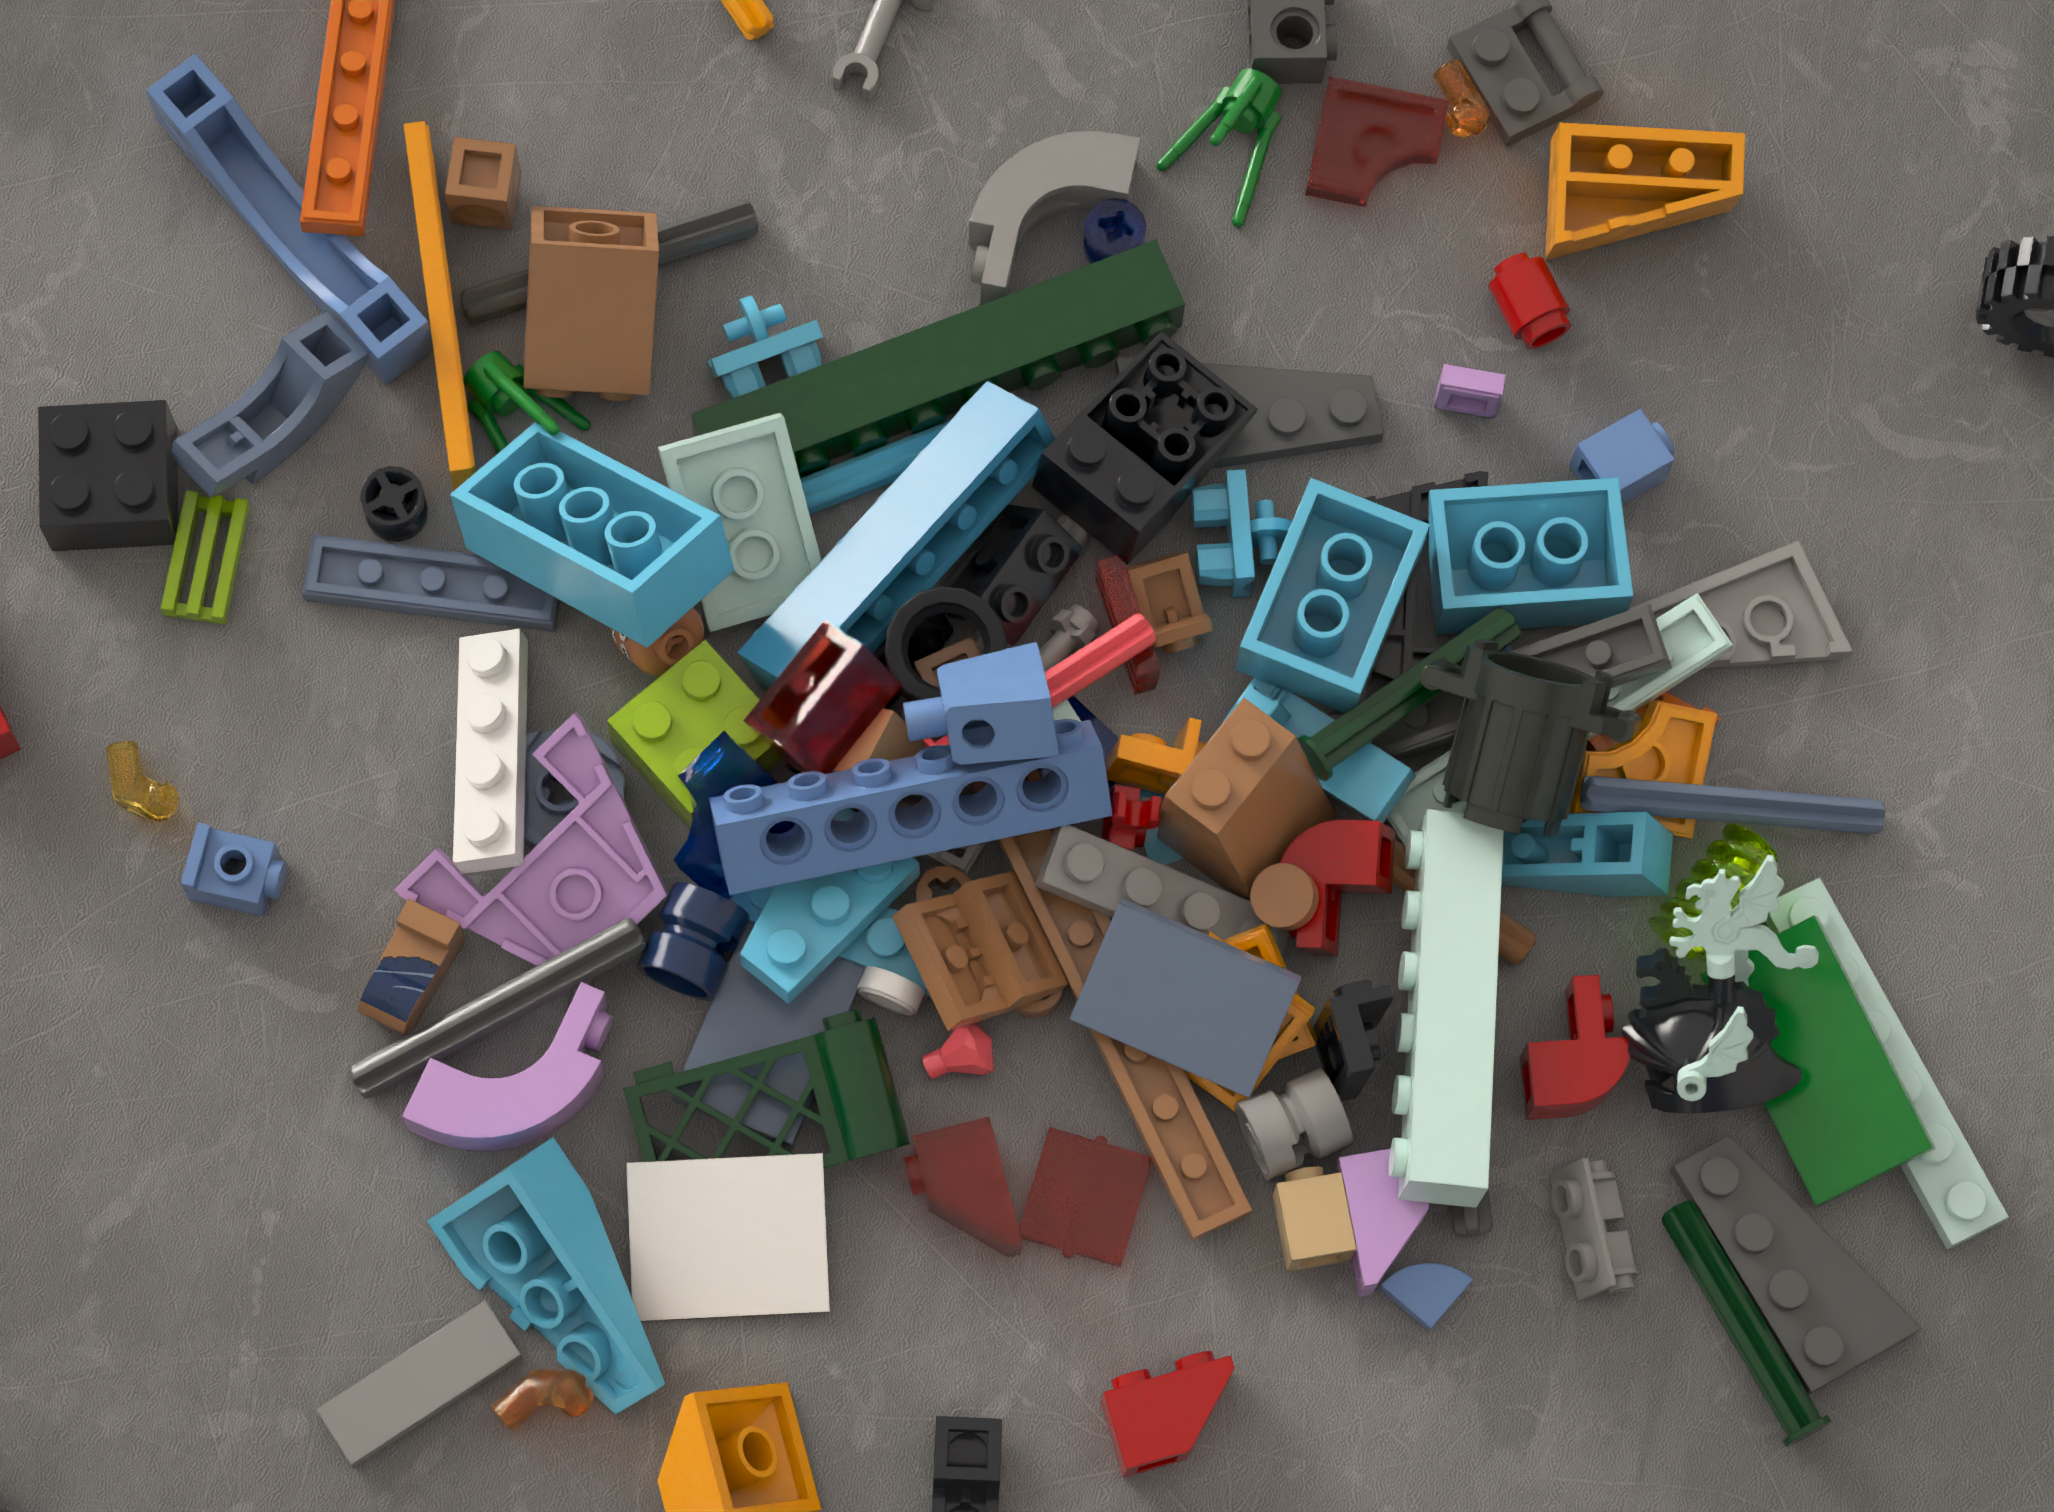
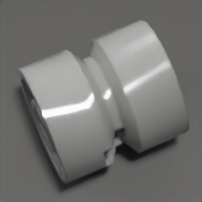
M1319 1067L1286 1081L1284 1093L1277 1095L1270 1089H1266L1250 1096V1098L1247 1097L1235 1103L1236 1116L1245 1142L1257 1167L1268 1181L1301 1168L1304 1155L1310 1153L1320 1160L1353 1144L1352 1131L1340 1098L1329 1077Z

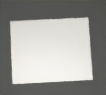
M823 1153L626 1163L632 1300L640 1321L830 1312Z

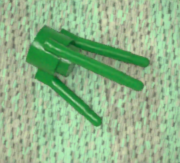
M1246 68L1240 71L1231 87L1224 86L1210 107L1158 160L1156 164L1159 171L1167 170L1220 115H1222L1223 119L1210 137V142L1213 146H1219L1232 129L1250 134L1257 128L1259 133L1232 220L1235 227H1242L1254 196L1272 134L1282 120V117L1274 110L1282 98L1280 86L1271 77L1259 70Z
M498 350L487 353L478 359L470 367L463 379L464 386L474 396L467 407L481 422L497 454L508 443L493 416L494 412L505 417L521 407L550 435H557L560 432L559 425L528 396L529 393L579 429L587 431L591 427V423L587 418L574 410L572 406L561 398L542 396L536 392V389L523 388L524 368L520 364L514 366Z

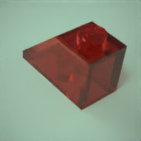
M990 1117L913 1135L914 1155L903 1158L912 1196L924 1193L929 1212L1006 1257L1021 1255L1022 1238Z

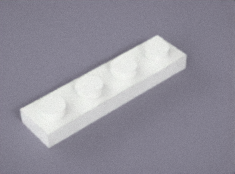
M520 628L459 638L453 863L461 874L523 865L528 640Z

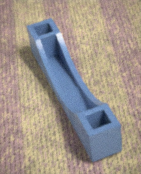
M196 54L146 89L157 122L322 313L327 311L370 353L366 364L385 386L433 351L432 335L428 320L386 273L367 259L344 235L302 232L300 216L304 190L272 152L234 97Z

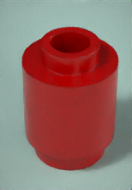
M1518 253L1505 259L1494 268L1496 276L1490 281L1488 288L1514 338L1523 339L1527 349L1543 347L1557 340L1570 330L1572 325L1567 317L1570 308L1543 257L1529 258L1527 253Z

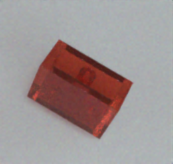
M823 621L743 721L784 761L801 772L817 771L828 774L832 773L901 687V683L863 644L828 622Z

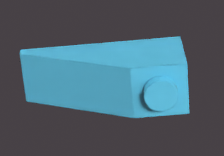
M1648 812L1569 814L1567 820L1563 819L1561 821L1559 833L1553 836L1543 835L1546 821L1527 819L1526 822L1522 823L1520 834L1504 831L1501 885L1606 897L1668 896L1673 833Z

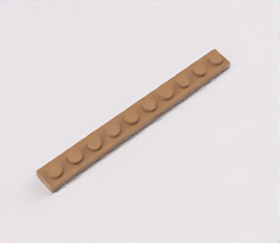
M971 636L915 661L914 670L922 680L939 687L937 669L940 666L980 656L981 654ZM1035 769L1025 777L1024 781L1033 782L1042 778L1038 770ZM983 781L970 783L974 794L981 791L987 784V782ZM1054 828L998 839L997 841L1011 870L1014 872L1069 983V990L1075 1002H1077L1111 920L1108 916L1035 886ZM1088 1028L1191 1241L1193 1242L1250 1215L1252 1208L1184 1069Z

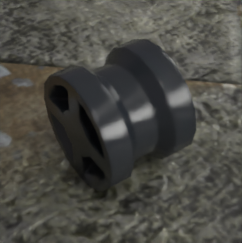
M395 466L378 469L367 477L361 488L360 500L369 528L376 536L386 541L401 542L411 539L418 534L424 527L428 515V506L420 480L411 471ZM385 509L394 511L396 515L386 512Z

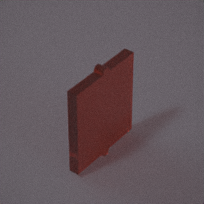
M1049 1127L1017 1237L1062 1250L1063 1256L1067 1259L1073 1258L1076 1254L1121 1267L1152 1161L1151 1157L1109 1145L1104 1136H1097L1095 1140Z

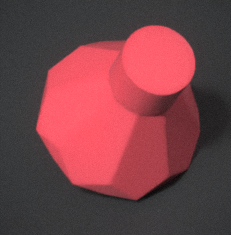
M978 1023L954 1029L941 1048L922 1056L924 1067L931 1079H935L948 1072L977 1075L994 1073L995 1064L992 1039Z

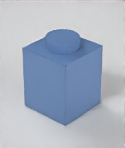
M1640 408L1578 443L1569 466L1578 480L1619 477L1623 505L1666 480L1675 460L1672 456L1674 448L1664 428L1657 422L1651 424Z

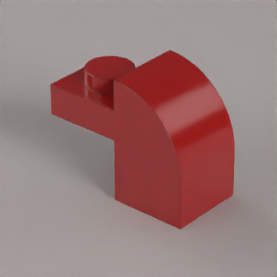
M1332 820L1310 827L1296 837L1289 845L1280 863L1292 864L1307 872L1315 881L1319 892L1318 907L1311 920L1298 929L1290 930L1291 937L1297 938V948L1313 956H1338L1342 893L1392 894L1395 830L1381 821Z
M1599 975L1573 976L1565 990L1570 1040L1528 1042L1520 1056L1526 1120L1566 1118L1584 1114L1597 1107L1610 1095L1626 1070L1630 1059L1627 1051L1629 1046L1628 1040L1625 1037H1605V1033L1613 1032L1614 1009L1610 993L1601 994Z

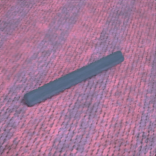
M1589 775L1583 778L1580 788V805L1583 809L1611 813L1648 812L1651 816L1869 834H1878L1884 827L1885 805L1882 801L1874 799Z

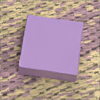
M1444 364L1437 385L1434 406L1443 410L1489 418L1495 417L1503 395L1506 375Z

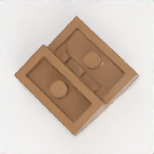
M1013 871L968 881L952 894L906 904L892 916L947 1031L968 1026L1017 1009L1058 992L1069 984Z

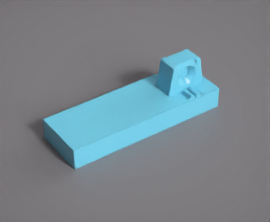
M1255 677L1224 719L1225 721L1240 701L1246 698L1297 738L1301 735L1312 737L1335 721L1294 693ZM1369 743L1332 769V778L1327 781H1322L1319 778L1318 780L1327 795L1366 820L1384 823L1416 775L1411 768L1372 743Z

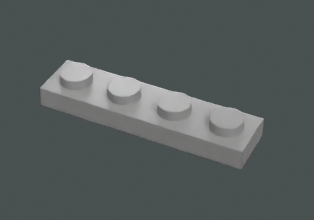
M1070 825L1054 828L1035 886L1110 918H1113L1121 898H1124L1206 935L1211 931L1222 940L1264 924L1255 914L1251 901ZM1269 926L1282 956L1290 930L1283 931Z

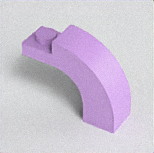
M581 982L549 1049L535 1064L518 1074L503 1078H481L430 1058L402 1115L408 1131L445 1146L462 1150L499 1151L532 1143L562 1127L587 1104L605 1076L601 1060L587 1055L589 1048L597 1052L600 1050L613 1021V1016L606 1013L608 1003L605 992Z

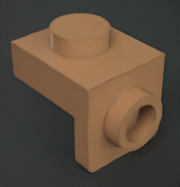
M1180 550L1123 568L1135 613L1142 614L1155 632L1157 639L1151 645L1152 647L1162 646L1164 653L1182 651L1200 643V634L1214 630L1211 617L1204 613L1190 559L1186 551Z

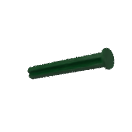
M1496 608L1312 737L1307 735L1298 737L1297 739L1316 776L1322 781L1329 780L1333 776L1332 769L1442 693L1443 690L1441 689L1429 690L1422 685L1420 673L1427 665L1437 659H1447L1452 664L1462 666L1467 645L1474 646L1475 640L1485 639L1498 642L1497 651L1504 650L1518 640L1521 631L1515 617L1503 608Z
M1688 1200L1667 1210L1662 1217V1223L1788 1437L1782 1441L1785 1447L1802 1441L1831 1423L1832 1420L1829 1415L1821 1417L1696 1204Z

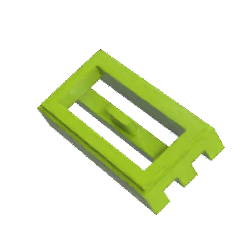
M185 491L160 608L164 616L226 625L251 508L248 499L235 498V501H228L221 495H216L213 498L210 496L209 498L202 497L195 491ZM199 512L206 513L188 603L184 604L180 603L198 515ZM222 515L231 517L213 607L210 608L202 605Z

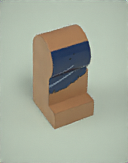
M409 898L396 920L398 926L380 958L381 963L369 979L358 1006V1013L404 1035H408L420 1020L466 940L459 922Z

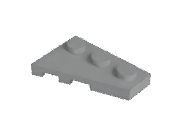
M1799 540L1628 609L1629 611L1650 603L1657 619L1698 593L1733 644L1731 651L1704 668L1848 659L1853 652Z

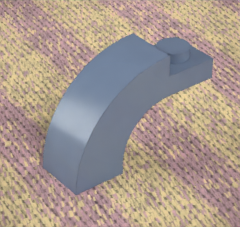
M327 311L284 336L274 358L259 379L230 406L175 439L169 456L212 498L245 477L254 484L289 458L329 418L352 388L370 353Z

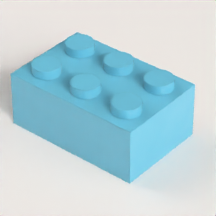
M1310 478L1241 642L1235 670L1343 713L1358 705L1423 549L1430 524Z

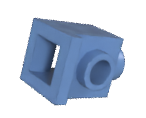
M198 822L181 885L189 900L265 916L269 898L279 899L286 878L287 863L280 861L281 855L275 842L212 829L210 825ZM230 858L246 861V866L241 873L229 875L224 872L226 862Z

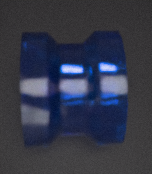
M1113 198L1101 201L1091 209L1086 217L1083 250L1090 264L1144 244L1147 225L1144 215L1136 205L1126 200ZM1110 228H1114L1112 232H1108L1107 234L1104 232Z

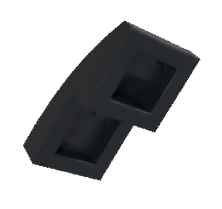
M936 1416L932 1512H999L1002 1419Z

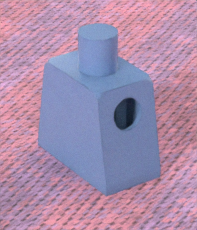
M1037 642L944 664L937 669L941 697L903 703L909 742L948 735L953 763L964 765L1059 756L1051 698Z

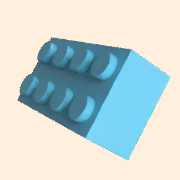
M536 422L450 494L466 549L646 648L734 571L721 515L562 432H559L557 435H550Z

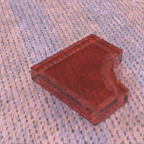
M1329 76L1305 195L1365 207L1374 186L1389 172L1410 164H1436L1449 100Z

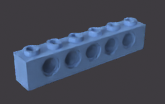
M1061 719L1054 721L1059 756L959 765L953 763L950 746L934 745L920 750L915 756L891 761L882 758L866 759L855 764L852 769L828 774L817 771L803 772L791 777L788 782L765 787L751 784L739 785L727 790L724 795L711 797L709 802L721 865L729 895L1113 816L1103 748L1091 720L1079 722L1074 719ZM1035 769H1050L1049 773L1038 781H1024L1025 777ZM972 782H987L985 787L975 794L965 795L960 793L966 785ZM918 794L923 796L922 800L912 807L901 808L897 806L898 802L908 795ZM842 809H860L857 815L849 820L838 821L832 819ZM782 821L796 823L791 830L782 834L768 832L773 825Z

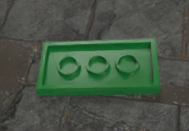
M1813 915L1776 935L1782 947L1788 953L1795 954L1796 948L1802 945L1815 946L1819 952L1818 963L1812 968L1806 969L1799 966L1793 969L1779 968L1760 951L1748 950V958L1754 963V971L1748 977L1750 988L1762 991L1765 1001L1776 1010L1775 1021L1780 1029V1034L1772 1040V1047L1785 1060L1800 1067L1802 1070V1079L1798 1085L1779 1097L1764 1102L1815 1205L1822 1206L1936 1149L1824 927L1819 918ZM1705 971L1700 976L1704 984L1708 985L1707 971Z

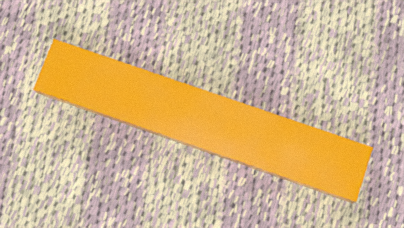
M425 121L403 125L448 463L454 491L476 473L466 391L463 382L464 376L429 125H426Z

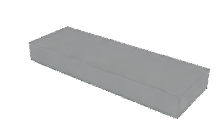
M484 1300L323 1404L316 1411L354 1468L522 1359V1356L486 1300Z

